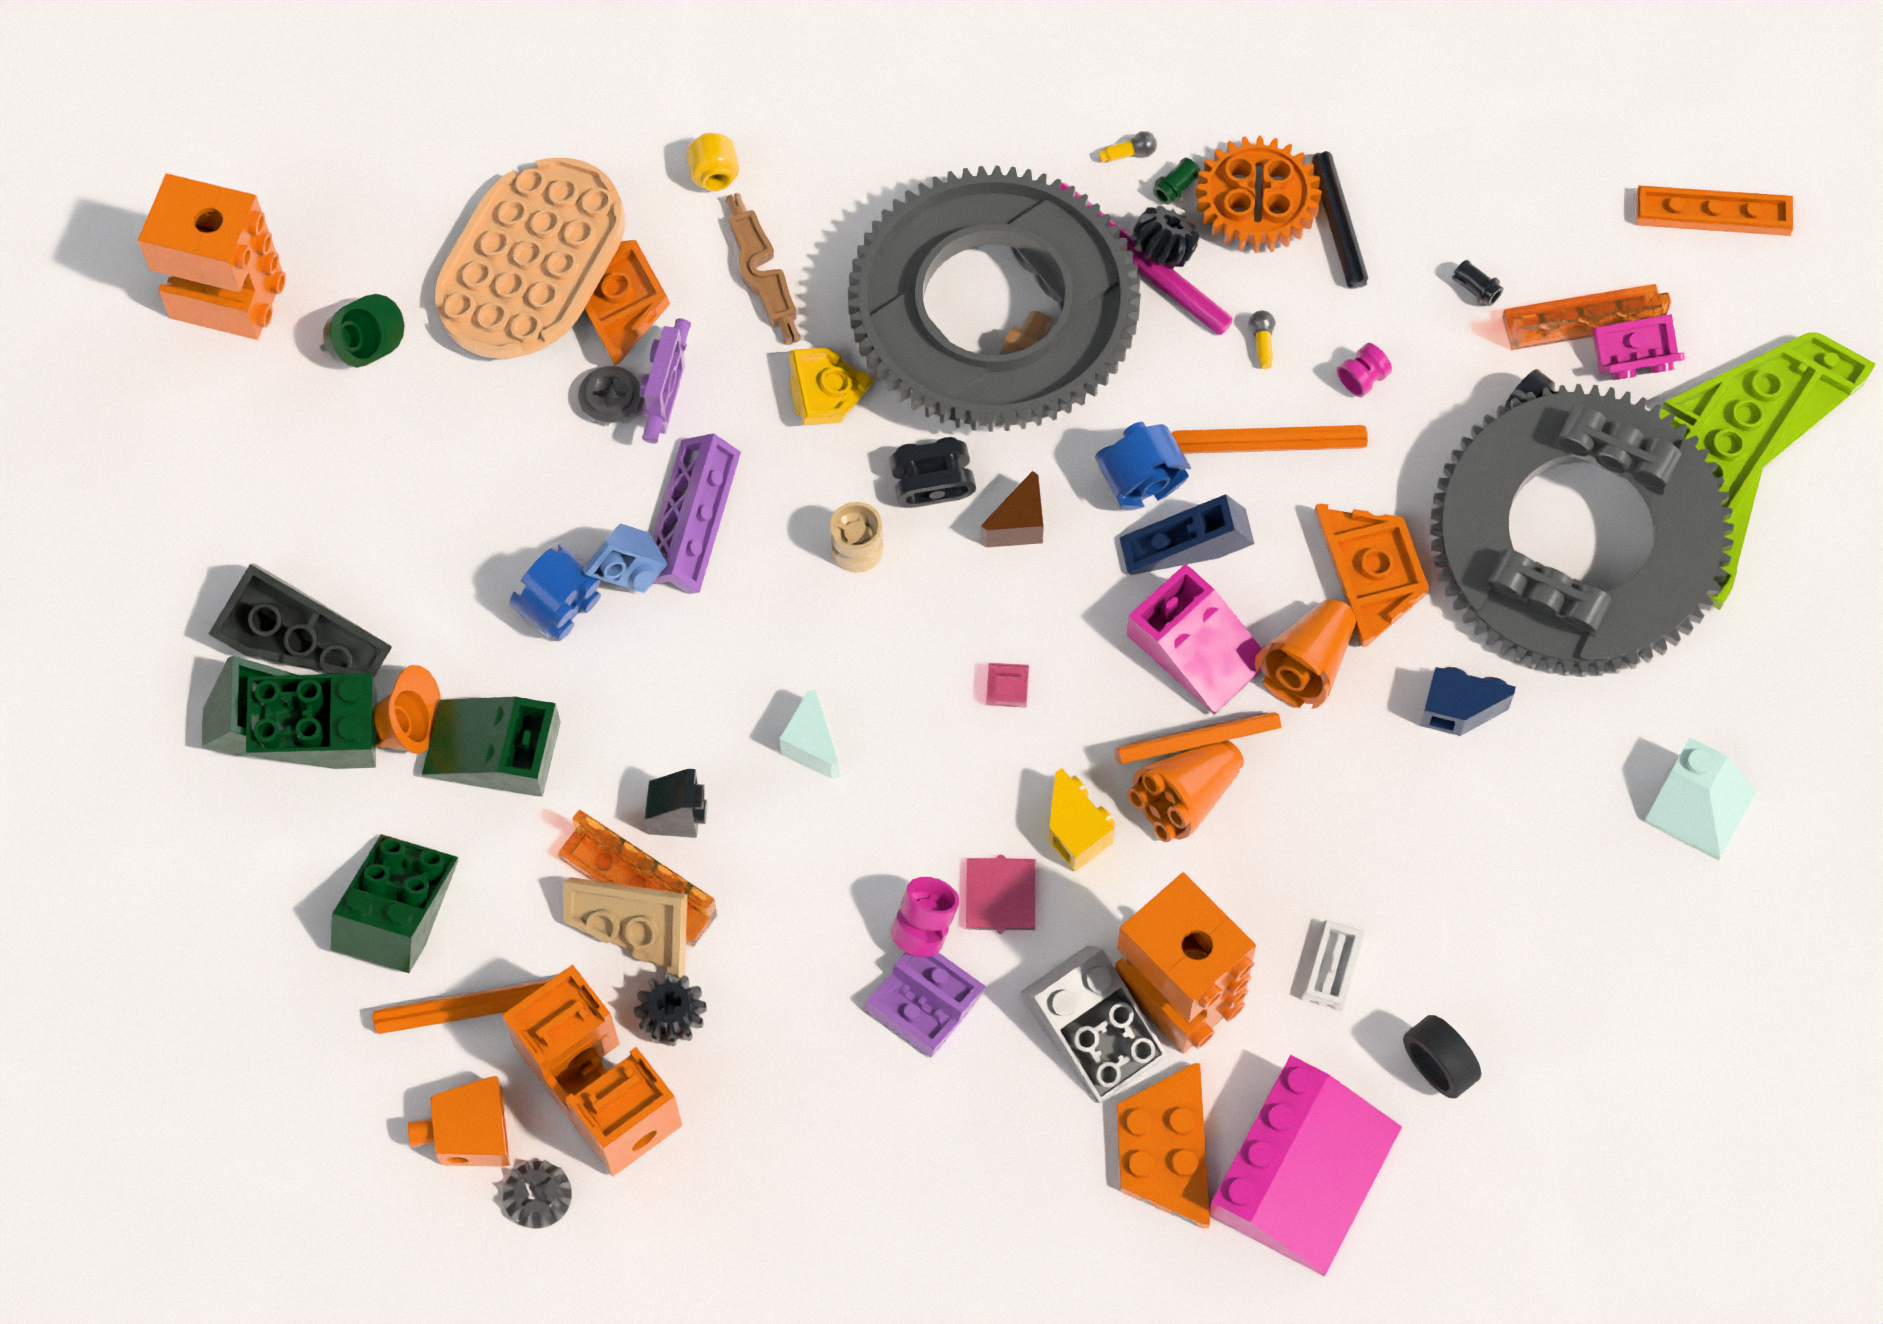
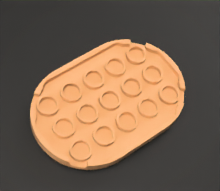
M572 158L541 159L535 161L536 166L525 169L517 174L512 170L500 178L486 192L439 273L435 288V303L441 321L449 335L461 347L474 354L488 358L508 359L521 357L551 345L564 336L575 324L614 257L625 229V211L622 200L610 178L597 167Z

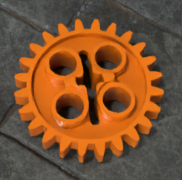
M1261 135L1258 136L1256 144L1251 145L1245 136L1242 137L1241 147H1237L1233 142L1228 141L1226 153L1215 149L1214 159H1206L1204 171H1199L1197 182L1199 185H1196L1197 211L1203 212V225L1213 223L1211 232L1213 236L1224 232L1225 245L1229 244L1233 239L1239 240L1238 250L1240 251L1244 249L1247 243H1251L1254 253L1259 252L1261 244H1266L1270 252H1274L1276 241H1280L1287 248L1290 244V235L1296 239H1302L1303 228L1311 229L1313 217L1318 216V203H1320L1322 191L1318 190L1320 178L1313 176L1314 165H1303L1305 157L1303 152L1292 156V144L1290 143L1283 149L1277 148L1278 138H1274L1270 145H1264ZM1256 166L1262 167L1261 222L1254 221ZM1239 174L1245 176L1246 178L1239 179L1235 178L1233 175ZM1279 176L1284 178V180H1275L1271 177ZM1232 208H1242L1245 211L1236 212ZM1277 209L1283 211L1284 213L1276 214L1271 212L1270 210Z

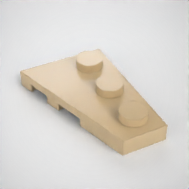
M574 877L564 881L563 922L605 943L611 941L633 952V957L645 963L649 960L667 969L666 973H671L677 979L685 975L687 894Z

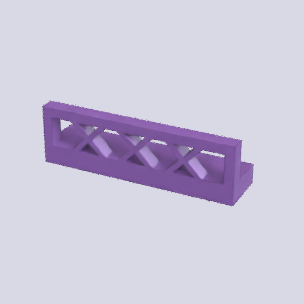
M715 433L681 440L652 536L663 557L667 555L666 562L668 565L652 584L671 582L687 594L700 593L741 455L738 449ZM699 450L697 457L689 465L693 451ZM688 485L686 493L679 499L681 491ZM678 519L676 527L668 535L670 527Z

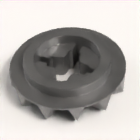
M604 366L593 370L583 379L578 392L582 411L590 417L592 422L598 420L607 426L611 422L616 421L624 423L628 416L632 413H637L640 400H642V397H640V383L630 371L618 366ZM613 384L616 396L621 398H614L613 404L607 407L605 398L600 396H607L608 390H610Z
M527 1160L524 1165L517 1169H512L509 1178L503 1185V1204L508 1215L517 1224L526 1228L541 1229L555 1224L566 1214L572 1199V1188L568 1177L561 1167H557L547 1160L535 1162ZM525 1183L533 1184L537 1188L542 1184H547L544 1193L550 1204L547 1205L544 1201L540 1202L538 1199L527 1202L526 1200L530 1195Z

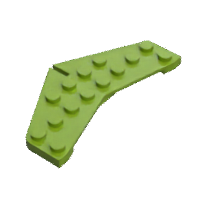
M1817 332L1803 334L1664 401L1660 409L1659 417L1661 419L1671 413L1675 415L1672 423L1673 428L1683 424L1688 426L1684 435L1685 439L1698 436L1699 441L1696 448L1698 450L1706 448L1709 450V454L1705 459L1706 463L1716 462L1718 465L1715 473L1712 474L1713 477H1723L1725 480L1723 486L1718 489V492H1729L1730 497L1722 506L1732 508L1733 511L1731 517L1724 521L1734 524L1732 534L1724 536L1734 541L1732 549L1724 552L1731 556V561L1728 566L1721 567L1727 572L1724 582H1716L1721 587L1718 596H1709L1714 602L1712 606L1718 610H1721L1734 586L1737 567L1763 468L1863 387L1876 363Z

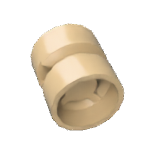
M849 502L840 506L833 513L830 521L833 558L837 565L846 571L854 573L866 572L878 564L883 554L881 517L876 509L866 503Z

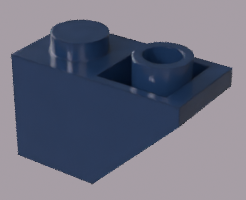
M1435 667L1420 726L1461 736L1508 711L1516 686L1508 685L1504 680L1497 677L1480 678L1467 675L1464 670L1456 667Z

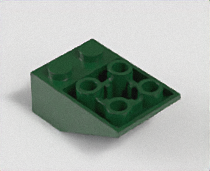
M373 673L248 676L246 755L331 769L376 768L375 739L377 732L373 722V711L377 705V690Z
M516 696L440 700L421 774L422 777L543 797L561 724L556 703Z
M381 834L332 913L330 950L409 974L427 943L459 857Z

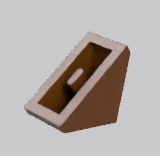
M1031 471L981 525L980 543L986 548L1043 543L1044 525L1038 474Z

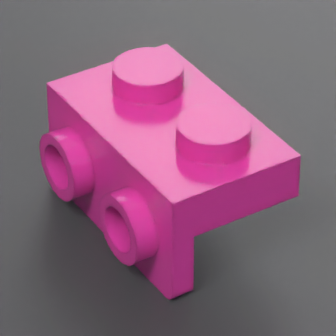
M1672 314L1592 328L1599 375L1612 373L1613 380L1636 377L1635 369L1650 366L1651 374L1675 370L1674 362L1685 360L1684 352L1678 353Z

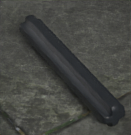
M1329 151L1317 152L1312 156L1311 164L1314 165L1315 176L1320 178L1319 190L1322 191V202L1345 280L1350 289L1362 288L1367 285L1369 277L1334 159Z

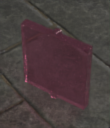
M1002 854L998 855L997 858H967L966 930H996L998 934L1004 933L1005 930H1035V859L1005 858Z

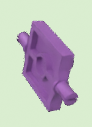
M683 318L675 319L674 327L664 326L660 340H653L650 351V362L653 363L650 374L645 373L642 377L640 397L645 398L643 415L647 417L642 440L647 443H658L659 434H666L685 368L684 351L687 347L686 340L691 327V322Z

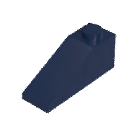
M1227 494L1119 537L1127 573L1130 575L1182 566L1185 563L1192 564L1218 559L1255 544L1246 508Z

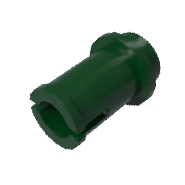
M1184 157L1165 177L1161 176L1156 179L1155 187L1153 188L1154 195L1165 205H1169L1171 202L1177 203L1181 198V193L1198 178L1200 168L1193 160Z

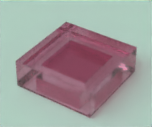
M989 663L986 706L1027 708L1029 665Z

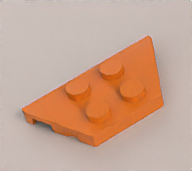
M636 240L621 241L614 257L584 308L614 365L619 364L670 305L664 289Z
M1316 504L1314 513L1345 601L1355 615V629L1362 647L1368 646L1428 594L1429 586L1404 517L1387 514L1377 516L1369 511L1353 509L1352 513L1328 509L1329 504Z
M1194 1063L1117 1104L1120 1192L1139 1201L1146 1200L1152 1203L1155 1208L1170 1215L1173 1212L1195 1222L1197 1227L1209 1229L1210 1215L1200 1063Z

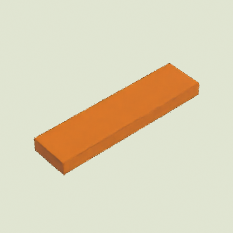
M1638 185L1636 190V226L1791 236L1793 232V196Z
M1269 711L1115 746L1113 750L1116 763L1125 764L1282 728L1279 714Z

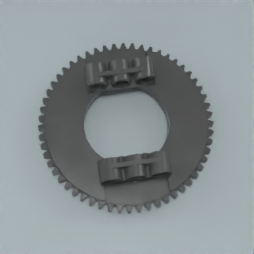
M995 165L991 175L987 174L984 166H979L976 176H972L968 168H963L962 178L960 179L952 171H949L946 183H943L937 176L932 177L933 188L930 189L921 182L918 184V196L907 190L905 191V203L894 199L892 201L893 212L883 209L881 211L882 222L874 220L872 222V233L865 232L864 245H858L857 258L852 261L853 272L849 273L848 312L850 315L851 329H854L855 343H859L860 355L866 356L868 369L875 368L877 381L886 379V390L888 392L898 389V400L900 402L911 397L912 410L915 411L924 405L925 417L929 418L936 414L940 416V423L944 424L948 419L953 420L957 428H960L963 423L971 424V428L974 431L977 430L978 426H987L988 432H993L995 426H1003L1005 431H1009L1012 425L1017 424L1021 429H1026V423L1032 421L1039 426L1042 425V418L1049 416L1054 421L1057 420V412L1063 410L1067 414L1071 413L1072 404L1075 402L1083 406L1087 393L1095 397L1098 393V384L1104 386L1108 384L1109 373L1116 374L1118 372V361L1124 362L1126 350L1132 347V335H1136V321H1139L1141 293H1138L1140 279L1137 278V265L1133 264V252L1127 251V239L1119 238V226L1110 227L1111 216L1109 214L1100 216V205L1098 203L1087 207V194H1083L1075 199V187L1073 185L1062 191L1061 179H1056L1051 185L1046 184L1047 174L1042 173L1035 181L1032 180L1031 169H1027L1022 177H1018L1016 167L1011 166L1007 175H1003L999 165ZM977 246H1010V250L1017 262L1024 269L1028 270L1030 274L1033 273L1042 291L1054 301L1057 300L1062 311L1057 323L1040 341L1014 353L986 355L958 347L950 342L929 318L924 305V295L933 274L945 261L959 252Z
M1576 384L1574 392H1567L1565 386L1560 385L1557 394H1552L1548 387L1543 388L1542 397L1536 398L1532 392H1528L1526 402L1523 404L1517 398H1513L1511 410L1508 411L1500 405L1497 407L1496 419L1488 414L1484 416V429L1477 425L1472 427L1471 435L1473 439L1463 436L1460 442L1463 451L1454 449L1451 453V460L1455 464L1445 463L1443 473L1448 478H1439L1437 488L1443 492L1434 493L1433 503L1439 507L1431 510L1430 519L1438 523L1430 525V535L1439 538L1431 541V551L1441 552L1434 557V566L1446 567L1439 572V582H1451L1445 588L1444 593L1446 597L1458 595L1457 599L1453 602V609L1456 611L1467 608L1462 619L1465 624L1474 620L1478 621L1474 629L1476 636L1488 631L1489 636L1486 644L1490 647L1497 641H1502L1500 654L1504 656L1511 649H1515V662L1520 663L1527 655L1531 656V669L1534 670L1543 660L1546 661V669L1549 674L1553 672L1557 664H1561L1564 676H1569L1573 666H1577L1581 677L1586 676L1589 666H1593L1597 676H1602L1605 664H1609L1614 674L1620 672L1623 660L1632 670L1636 668L1637 655L1646 663H1650L1653 658L1652 649L1663 656L1668 649L1666 641L1676 647L1681 641L1679 632L1687 636L1692 633L1693 626L1690 621L1698 624L1702 622L1705 615L1700 609L1708 611L1711 609L1714 602L1709 596H1718L1721 587L1716 582H1724L1727 572L1721 567L1728 566L1731 561V556L1724 552L1732 549L1734 541L1724 536L1732 534L1734 524L1724 521L1731 517L1733 511L1732 508L1722 506L1728 501L1730 496L1729 492H1718V489L1723 486L1725 480L1723 477H1713L1712 475L1718 467L1717 463H1706L1705 459L1709 454V450L1707 448L1702 450L1696 448L1699 441L1697 435L1685 439L1684 435L1688 427L1686 424L1677 428L1672 427L1675 415L1671 413L1661 419L1659 417L1660 405L1657 404L1650 411H1647L1645 409L1646 398L1642 397L1634 405L1631 403V392L1628 391L1625 392L1621 399H1616L1613 387L1609 388L1605 396H1600L1598 385H1593L1589 394H1584L1581 384ZM1587 463L1627 479L1645 500L1653 523V545L1650 556L1643 567L1624 584L1604 592L1592 585L1581 583V581L1574 578L1571 579L1568 575L1557 569L1544 566L1537 561L1534 562L1526 555L1515 551L1509 532L1510 509L1519 492L1538 474L1563 464Z

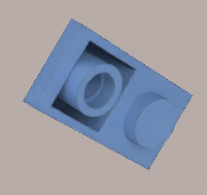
M620 523L582 570L585 575L645 593L668 564L649 532Z

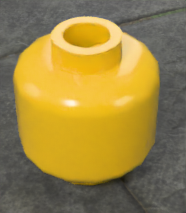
M712 132L704 133L694 139L687 147L686 158L692 181L697 186L709 191H720L727 188L738 176L739 163L732 140L727 136Z

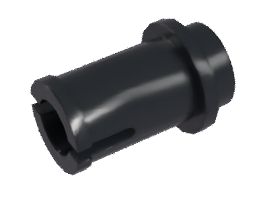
M1468 259L1464 260L1456 268L1455 274L1452 276L1453 281L1458 282L1477 297V303L1480 305H1493L1499 299L1504 289L1499 285L1500 280L1498 278L1491 279Z

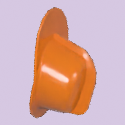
M410 665L404 668L397 677L391 694L376 705L373 711V722L377 732L375 745L378 748L406 749L413 754H421L428 749L441 695L436 680L424 667Z

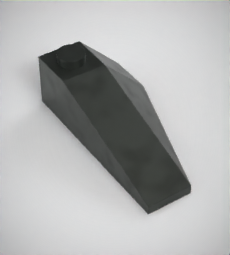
M255 563L249 564L208 633L243 655L333 674L373 673V677H375L393 647Z

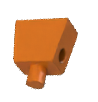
M491 1076L434 1094L430 1097L432 1118L408 1122V1136L411 1148L434 1144L436 1156L441 1165L511 1166L503 1090L498 1076Z

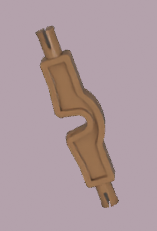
M734 193V199L732 194H730L725 201L732 213V216L729 218L730 229L740 250L739 267L742 280L752 293L759 296L771 326H779L785 343L791 345L792 339L796 343L801 339V336L794 323V320L797 318L796 308L790 296L783 270L760 271L757 269L774 258L773 246L763 231L755 211L746 210L741 194Z

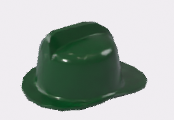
M375 293L363 296L341 307L327 320L323 329L324 343L319 347L321 351H328L334 359L355 368L367 366L390 354L399 346L404 336L405 327L402 312L397 304L385 295Z

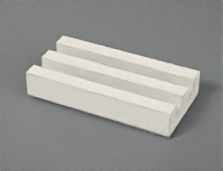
M1325 919L1302 1001L1310 1003V1000L1319 1002V1006L1326 1007L1329 1005L1335 1007L1334 1010L1343 1012L1366 931ZM1331 931L1338 933L1323 989L1320 992L1313 989ZM1346 936L1355 939L1337 997L1330 995Z

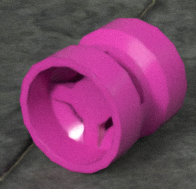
M1368 342L1357 350L1354 359H1347L1337 367V375L1350 393L1361 398L1372 390L1375 381L1384 380L1392 373L1393 369L1386 354L1378 346Z

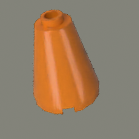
M1334 599L1324 600L1262 647L1256 655L1254 665L1256 672L1261 668L1265 675L1262 683L1279 700L1297 708H1301L1304 703L1313 704L1311 709L1318 708L1326 701L1356 625L1355 615L1347 603Z

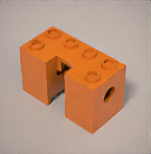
M165 173L137 241L150 271L172 276L168 277V285L160 284L158 289L169 318L258 340L263 327L266 328L270 324L273 314L272 303L276 294H281L284 289L286 274L283 272L279 262V254L275 250L272 233L268 230L265 213L261 210L257 195Z
M1184 872L1179 874L1120 926L1117 949L1127 959L1125 961L1121 957L1115 963V969L1141 1012L1182 1054L1187 1052L1192 1046L1196 1049L1201 1048L1214 1035L1215 1031L1212 1029L1223 1018L1227 1022L1231 1021L1245 1007L1246 1004L1243 1000L1249 991L1247 985L1252 978L1250 972L1255 964L1253 958L1256 944Z
M573 964L502 1014L514 1048L612 1177L682 1127L674 1094L637 1047L630 1050V1055L609 1071L606 1070L601 1058L620 1045L613 1019L609 1010Z

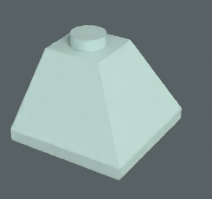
M1689 737L1644 822L1719 861L1757 791L1728 756Z

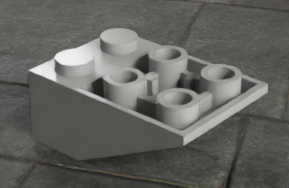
M1086 946L1019 992L1042 1030L1098 1103L1106 1100L1168 1056L1103 949Z

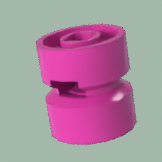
M918 877L912 879L907 885L901 901V907L896 914L891 928L893 942L901 950L918 957H930L938 954L944 945L949 932V926L953 922L959 906L957 892L949 884L937 878Z

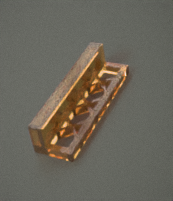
M1656 284L1508 308L1504 309L1502 318L1512 351L1593 337L1592 328L1667 315L1671 299L1669 292L1659 293Z
M579 809L572 818L575 831L559 850V859L590 880L687 894L686 944L693 948L718 916L715 899Z

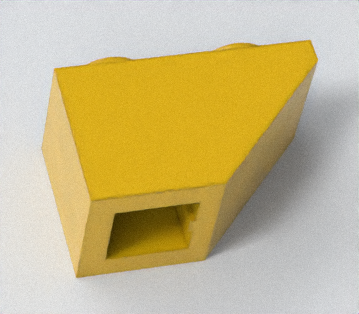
M1060 768L1055 772L1048 842L1070 868L1076 872L1113 844L1115 822L1104 807L1099 806L1096 808L1087 797L1089 795L1088 790L1077 776L1073 775L1070 778L1064 769Z

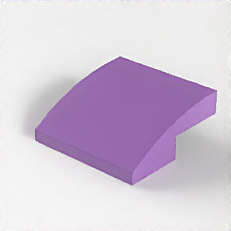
M905 952L894 964L889 977L866 1000L864 1010L932 1058L966 1017L985 991L986 986L940 953L930 957H918Z

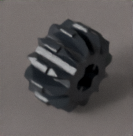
M1158 205L1156 208L1147 207L1145 212L1141 214L1133 228L1131 239L1135 243L1134 248L1138 252L1143 253L1145 259H1151L1157 266L1164 264L1168 269H1173L1175 266L1184 267L1186 262L1191 259L1198 246L1197 242L1200 235L1195 231V224L1188 222L1185 215H1179L1174 209L1167 210L1163 206Z
M667 972L664 976L665 983L659 984L656 979L650 978L648 983L652 992L639 990L637 997L642 1004L634 1007L635 1017L642 1019L639 1023V1029L642 1033L652 1031L651 1038L654 1043H659L666 1035L669 1045L674 1047L677 1043V1035L682 1034L684 1039L691 1041L693 1035L690 1027L696 1029L703 1027L704 1021L700 1014L707 1011V1005L705 1001L699 1000L702 995L701 988L699 986L689 987L690 981L687 976L683 975L677 983H674L672 974ZM676 1004L674 1014L666 1015L667 1005Z

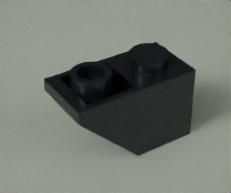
M687 768L649 781L644 819L648 835L697 838L699 824H706L708 801L704 799L705 784H698L696 769Z

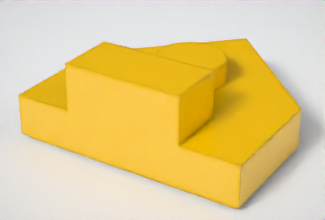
M829 347L793 349L788 356L792 372L789 384L796 416L801 415L803 425L841 423L874 381L872 377L862 370L858 372L842 361V356Z

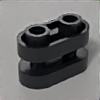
M944 437L935 443L924 445L904 444L899 446L889 457L892 476L900 479L895 485L898 504L902 507L916 508L957 501L971 496L976 491L974 474L970 469L965 468L970 463L967 444L957 440L955 437Z

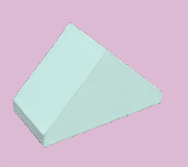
M816 689L809 690L779 738L781 754L830 779L839 778V761Z

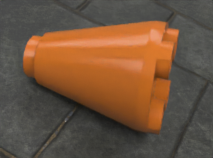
M1227 740L1201 746L1148 764L1136 771L1133 778V786L1127 791L1128 798L1135 808L1142 810L1146 818L1153 824L1154 833L1161 841L1168 843L1173 839L1182 840L1195 832L1238 776L1239 769L1244 765L1243 756L1238 747Z

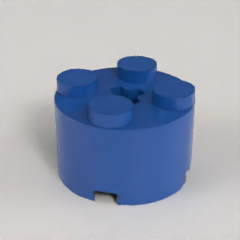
M1143 421L1134 423L1124 430V438L1114 445L1104 447L1095 455L1100 471L1121 508L1124 510H1137L1145 507L1142 500L1152 495L1155 496L1157 501L1164 499L1184 484L1189 477L1186 469L1191 470V466L1175 438L1164 424L1146 427Z
M558 544V552L550 548L527 570L520 580L526 587L521 595L515 591L513 592L509 605L546 637H554L557 641H562L574 627V622L571 620L581 610L585 613L589 612L599 601L601 594L596 589L601 580L585 575L582 569L586 563L565 546Z

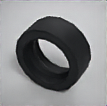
M1427 1015L1404 1034L1403 1043L1408 1056L1420 1074L1439 1093L1448 1098L1456 1099L1480 1080L1482 1072L1474 1052L1462 1036L1444 1019L1436 1015Z

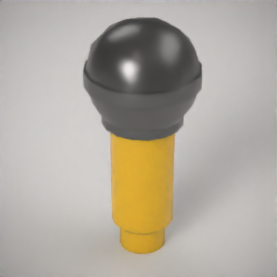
M1139 131L1129 141L1105 147L1104 150L1099 151V157L1101 162H1112L1133 155L1150 157L1156 151L1157 140L1152 133Z
M1265 310L1256 311L1250 316L1248 321V327L1256 338L1257 358L1261 369L1272 367L1271 335L1276 324L1273 315Z

